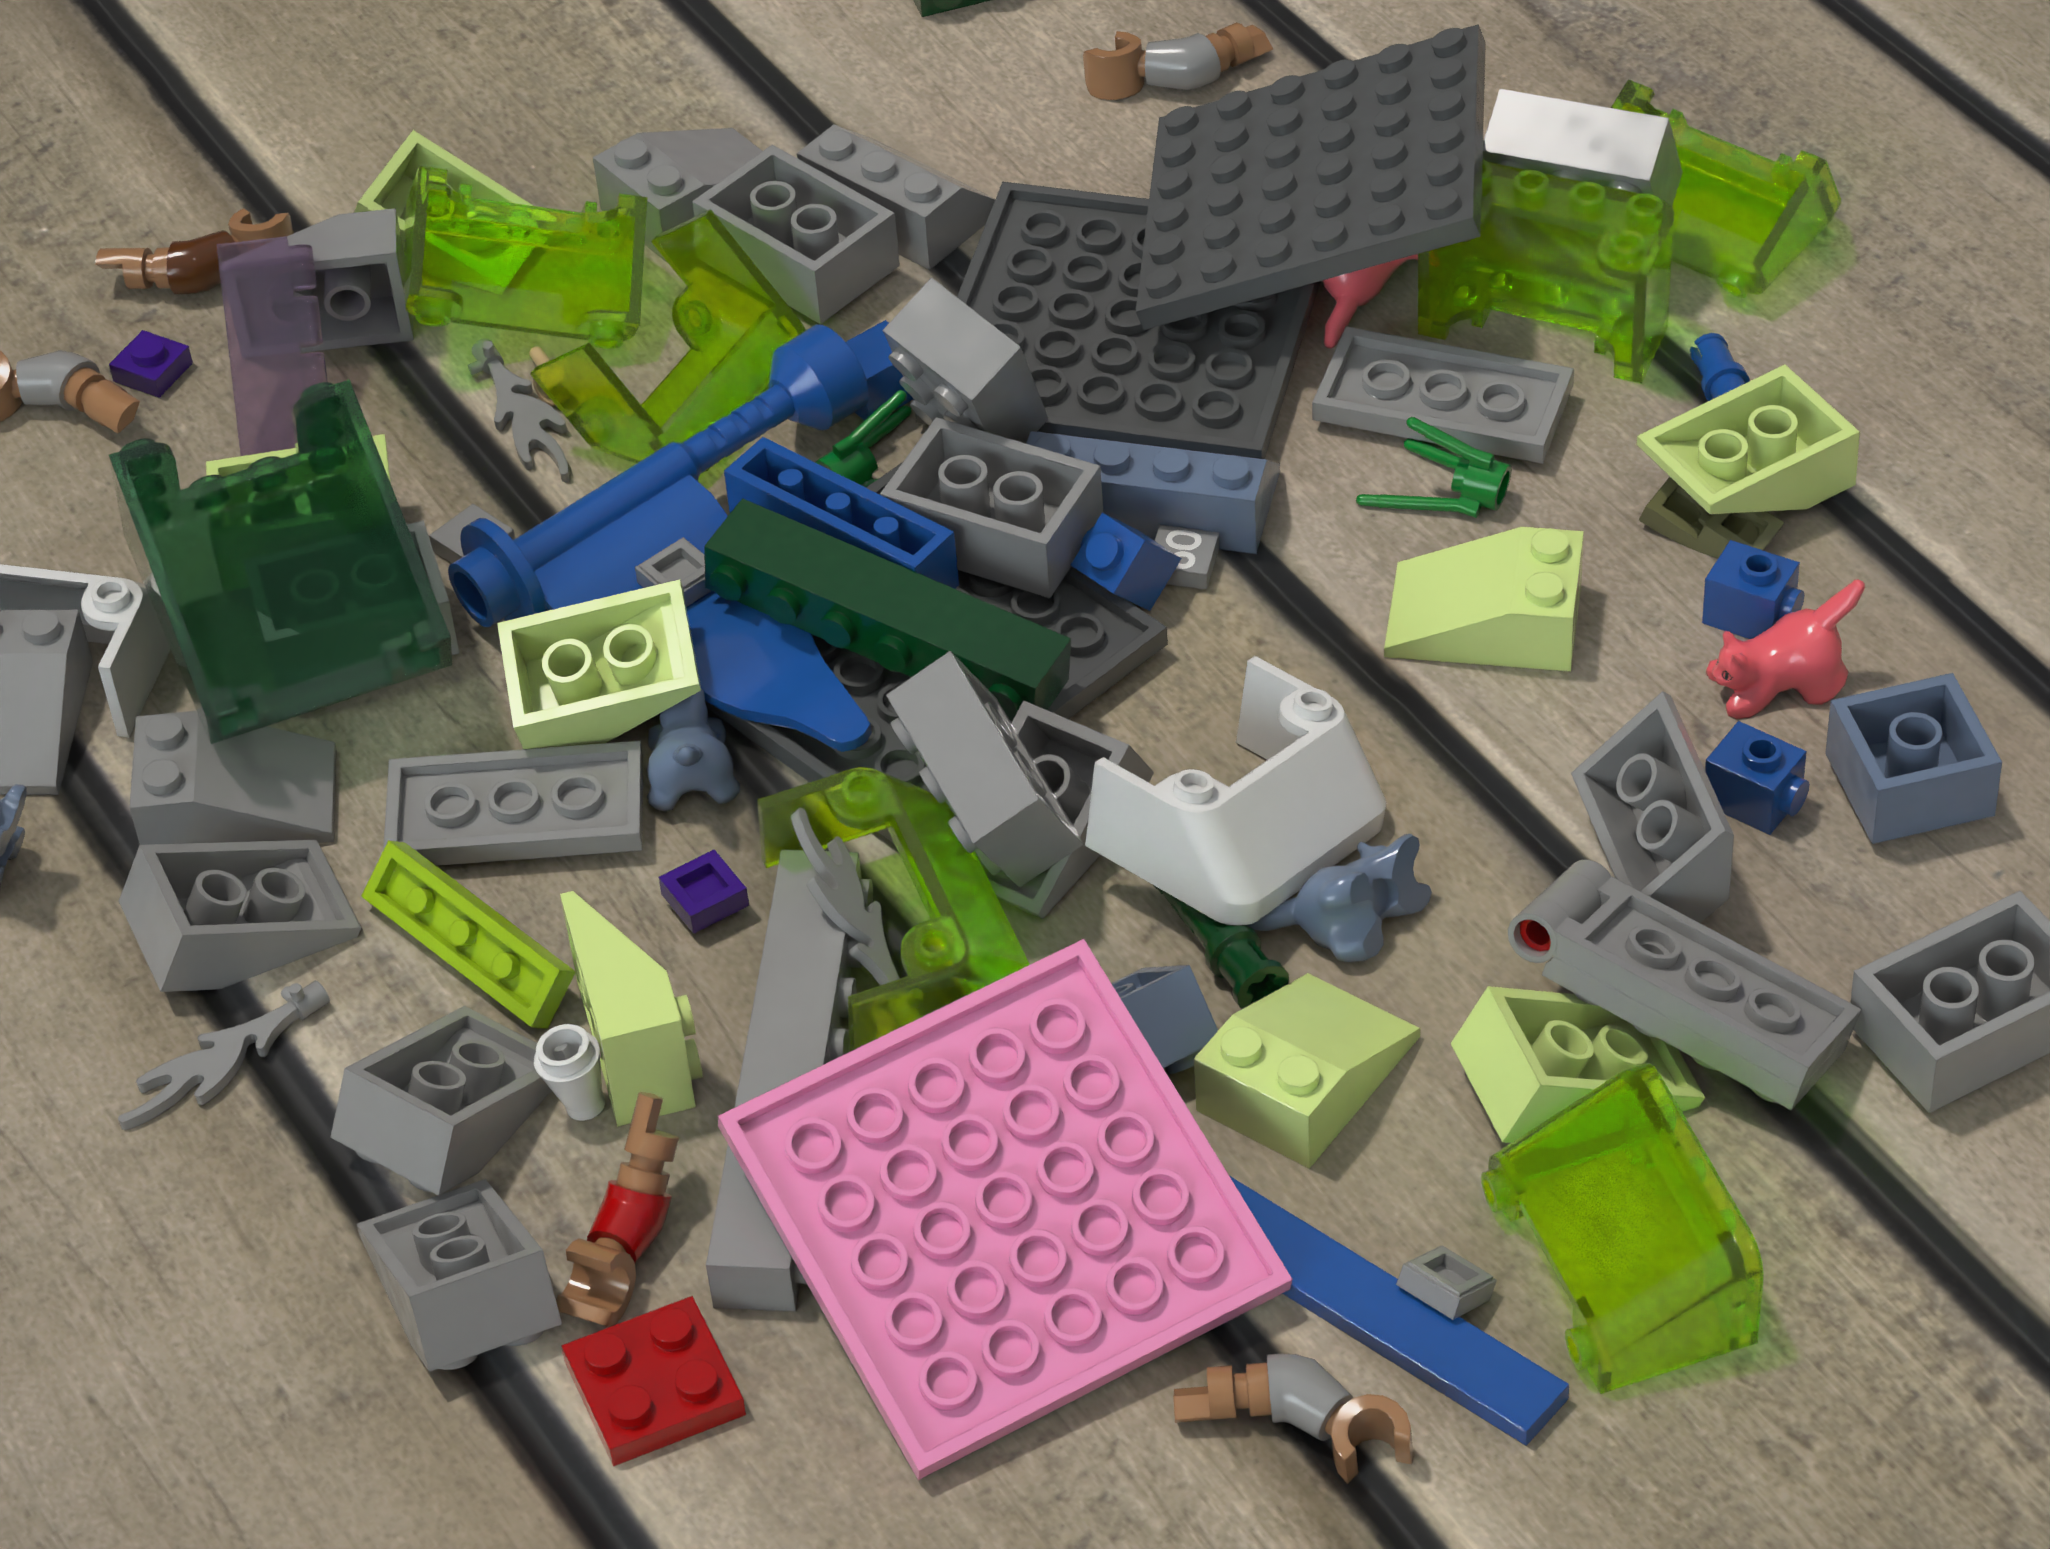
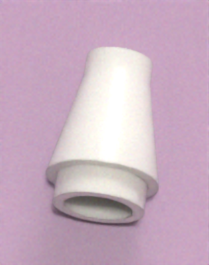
M573 1024L558 1025L549 1029L541 1036L536 1046L534 1067L537 1073L563 1103L567 1114L571 1118L584 1121L596 1117L605 1106L598 1041L582 1027Z

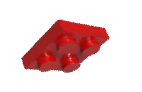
M693 1296L561 1345L565 1364L613 1467L746 1415L744 1399Z

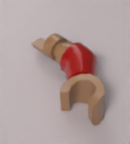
M638 1093L624 1150L631 1153L630 1161L621 1162L617 1180L608 1181L605 1196L588 1233L587 1241L578 1238L566 1249L567 1261L574 1262L566 1288L556 1299L558 1310L561 1313L606 1327L616 1325L624 1315L634 1290L636 1280L635 1263L663 1228L672 1196L666 1193L670 1174L664 1172L663 1168L665 1162L674 1161L679 1137L656 1130L663 1098L655 1094Z

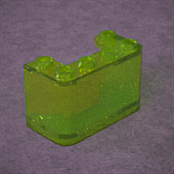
M1483 160L1481 236L1418 254V334L1446 340L1449 334V327L1460 320L1471 319V326L1483 328L1491 310L1595 332L1594 353L1606 355L1608 350L1613 355V377L1642 384L1668 328L1674 211L1665 200L1652 194H1641L1599 185L1594 182H1584L1545 174L1537 170H1526Z

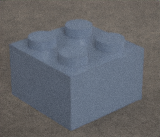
M1953 673L1830 701L1825 754L1872 844L1995 816L2002 761Z

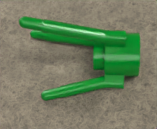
M903 390L897 391L849 436L833 445L831 452L818 459L815 463L864 487H868L878 480H873L872 474L878 471V464L869 448L911 415L912 410L907 405L902 406L892 414L906 400V392Z
M1410 417L1406 422L1410 429L1461 456L1458 457L1413 439H1406L1404 441L1405 449L1455 470L1451 490L1461 493L1460 498L1360 494L1356 498V503L1360 506L1459 512L1477 518L1481 507L1495 511L1500 508L1509 487L1512 466L1494 460V454L1475 449L1432 425L1430 426L1415 417Z

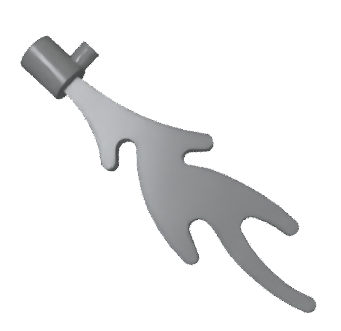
M486 338L478 340L472 347V354L477 361L468 364V369L471 375L484 371L490 374L493 379L497 393L494 417L496 429H504L506 423L512 420L514 443L526 470L533 469L530 452L533 448H540L556 463L562 482H569L570 473L565 455L557 441L543 430L548 427L564 434L567 432L565 420L547 403L524 395L533 392L531 381L513 374L503 366L504 360L491 340Z
M799 808L791 814L792 824L807 858L820 875L814 876L807 882L809 891L822 910L839 928L861 942L852 947L849 953L879 983L887 996L884 1000L899 1028L923 1017L915 1002L921 997L920 986L917 982L912 981L903 987L886 944L881 919V906L877 901H874L864 908V896L860 880L843 840L840 837H835L827 844L831 859L816 838L805 809Z
M316 980L303 989L298 983L287 986L281 991V996L288 1003L247 1023L220 1031L200 1034L198 1041L203 1050L177 1057L139 1077L136 1083L141 1093H146L153 1088L167 1083L169 1084L145 1104L120 1115L118 1120L122 1130L137 1127L165 1112L199 1083L201 1084L194 1093L197 1103L204 1105L209 1102L234 1078L245 1058L247 1047L251 1043H256V1049L260 1057L267 1056L274 1041L290 1024L298 1018L304 1020L328 1004L330 998L324 987Z

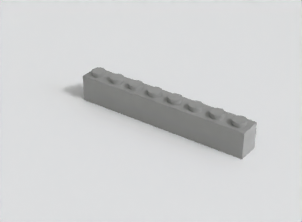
M781 850L735 1107L849 1053L848 1030L842 1029L844 1018H854L856 1012L857 983L855 978H851L852 967L862 968L863 966L850 955L849 950L861 942L839 928L812 896L807 887V882L814 876L820 875L810 863L804 850ZM825 851L828 854V856L832 859L830 851ZM849 852L860 880L864 896V908L873 903L872 880L862 879L859 852ZM728 1145L706 1261L713 1308L796 1311L800 1284L807 1283Z

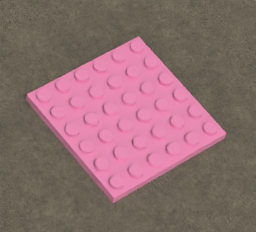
M1084 939L718 1115V1127L918 1480L1290 1290L1292 1284V1277Z

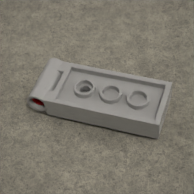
M1579 860L1573 863L1513 918L1508 927L1510 945L1521 958L1533 963L1546 962L1542 976L1574 992L1583 1002L1600 1006L1633 1024L1642 1034L1659 1038L1692 1056L1701 1066L1718 1070L1746 1085L1762 1099L1779 1103L1790 1110L1795 1107L1844 1053L1862 1010L1612 877L1605 867L1592 860Z

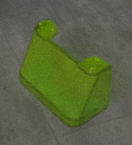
M1628 79L1611 108L1669 118L1683 172L1664 234L1647 230L1642 234H1631L1616 228L1613 224L1592 220L1586 224H1573L1593 235H1598L1600 231H1603L1716 279L1717 284L1734 296L1745 298L1748 293L1755 295L1763 293L1830 224L1841 206V197L1827 160L1803 150L1800 151L1794 162L1792 157L1783 153L1780 154L1776 162L1688 126L1683 112L1672 109L1671 113L1667 114L1662 110L1655 109L1650 104L1655 95L1653 89Z
M425 166L418 167L406 204L405 308L410 314L416 316V320L419 323L434 327L457 323L588 340L592 346L602 349L621 347L624 341L631 339L636 334L641 318L648 197L619 193L617 206L613 209L597 212V203L586 201L581 212L471 198L472 185L460 184L458 192L452 190L447 185L448 170Z
M1646 1063L1618 1073L1489 1157L1488 1171L1481 1174V1184L1486 1201L1493 1212L1502 1211L1511 1222L1526 1218L1573 1305V1328L1565 1331V1341L1570 1358L1579 1371L1588 1370L1600 1394L1758 1343L1764 1280L1763 1264L1758 1245L1741 1212L1654 1065Z

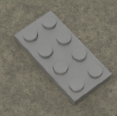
M1345 327L1313 399L1312 420L1435 443L1407 426V419L1415 417L1475 449L1494 455L1543 464L1573 388L1574 368Z
M641 741L389 759L383 850L388 840L405 842L436 866L642 851L643 753Z

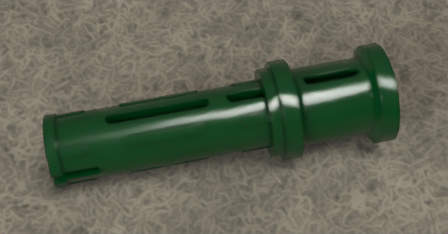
M1154 886L1164 895L1182 921L1202 943V946L1205 948L1206 965L1215 976L1225 978L1233 987V999L1241 1009L1289 984L1288 972L1280 962L1272 959L1269 960L1261 950V939L1251 927L1227 925L1215 921Z

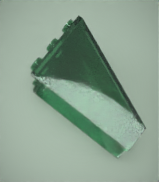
M350 379L336 384L330 382L317 383L306 388L300 394V399L292 407L296 454L283 458L277 456L264 457L253 462L248 469L223 477L221 475L204 476L194 481L188 488L180 490L176 460L168 444L155 442L149 438L138 439L126 444L119 452L109 454L124 537L210 744L452 666L450 633Z

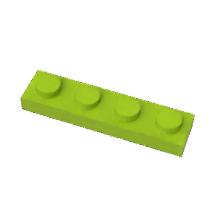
M388 840L361 897L527 1025L533 1028L548 1029L576 971L407 843Z

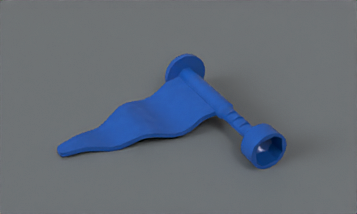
M814 325L774 351L769 389L684 442H671L516 539L512 540L501 527L486 518L474 520L461 530L460 541L464 556L448 567L449 580L458 600L477 623L488 628L502 619L505 621L547 610H554L642 589L643 587L637 583L635 567L683 537L704 554L705 544L728 515L712 493L698 482L700 474L717 464L724 457L730 456L748 442H752L765 434L769 429L776 427L787 419L824 431L864 407L869 399V388L860 362L848 344L835 331L824 325ZM714 591L709 592L686 607L700 685L704 691L705 701L722 711L744 720L796 729L841 752L854 750L867 742L872 733L868 718L825 663L811 633L790 624L779 623L765 613L737 601L726 600Z

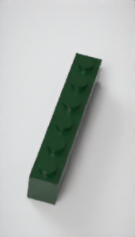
M743 498L704 546L705 588L716 592L722 598L729 601H737L769 615L779 623L795 626L824 639L835 647L848 649L878 662L890 671L901 672L910 677H913L951 651L997 698L1009 720L1013 721L1023 701L1048 710L1069 680L1071 638Z

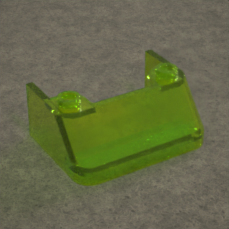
M711 209L656 235L651 241L686 284L684 290L676 297L673 303L672 319L677 332L691 349L642 404L638 402L590 342L536 366L530 373L582 438L596 450L637 464L671 442L682 443L698 432L707 429L709 425L722 417L728 416L738 407L752 401L756 396L769 389L774 351L806 331L799 318Z
M858 767L757 800L761 858L766 868L779 864L781 850H803L791 820V814L799 808L805 809L811 828L823 849L828 848L827 844L835 837H840L843 842H847L887 828L929 915L930 920L912 927L902 940L901 960L908 976L848 996L850 1052L1029 965L1026 955L975 851L969 853L963 847L948 823L955 816L946 801L942 804L939 803L930 791L878 770Z

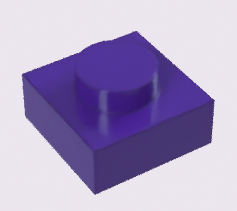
M142 330L109 363L113 382L160 398L193 364L188 345Z
M715 849L658 877L661 895L693 934L749 906L747 888Z

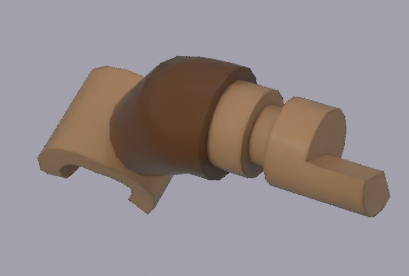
M243 208L234 213L228 223L230 234L225 230H221L188 241H173L170 247L157 248L154 254L150 248H100L96 256L95 265L102 269H123V277L128 289H150L155 282L158 288H171L174 294H196L209 291L224 281L222 274L223 263L294 234L289 213L275 214L267 222L252 225L250 212Z

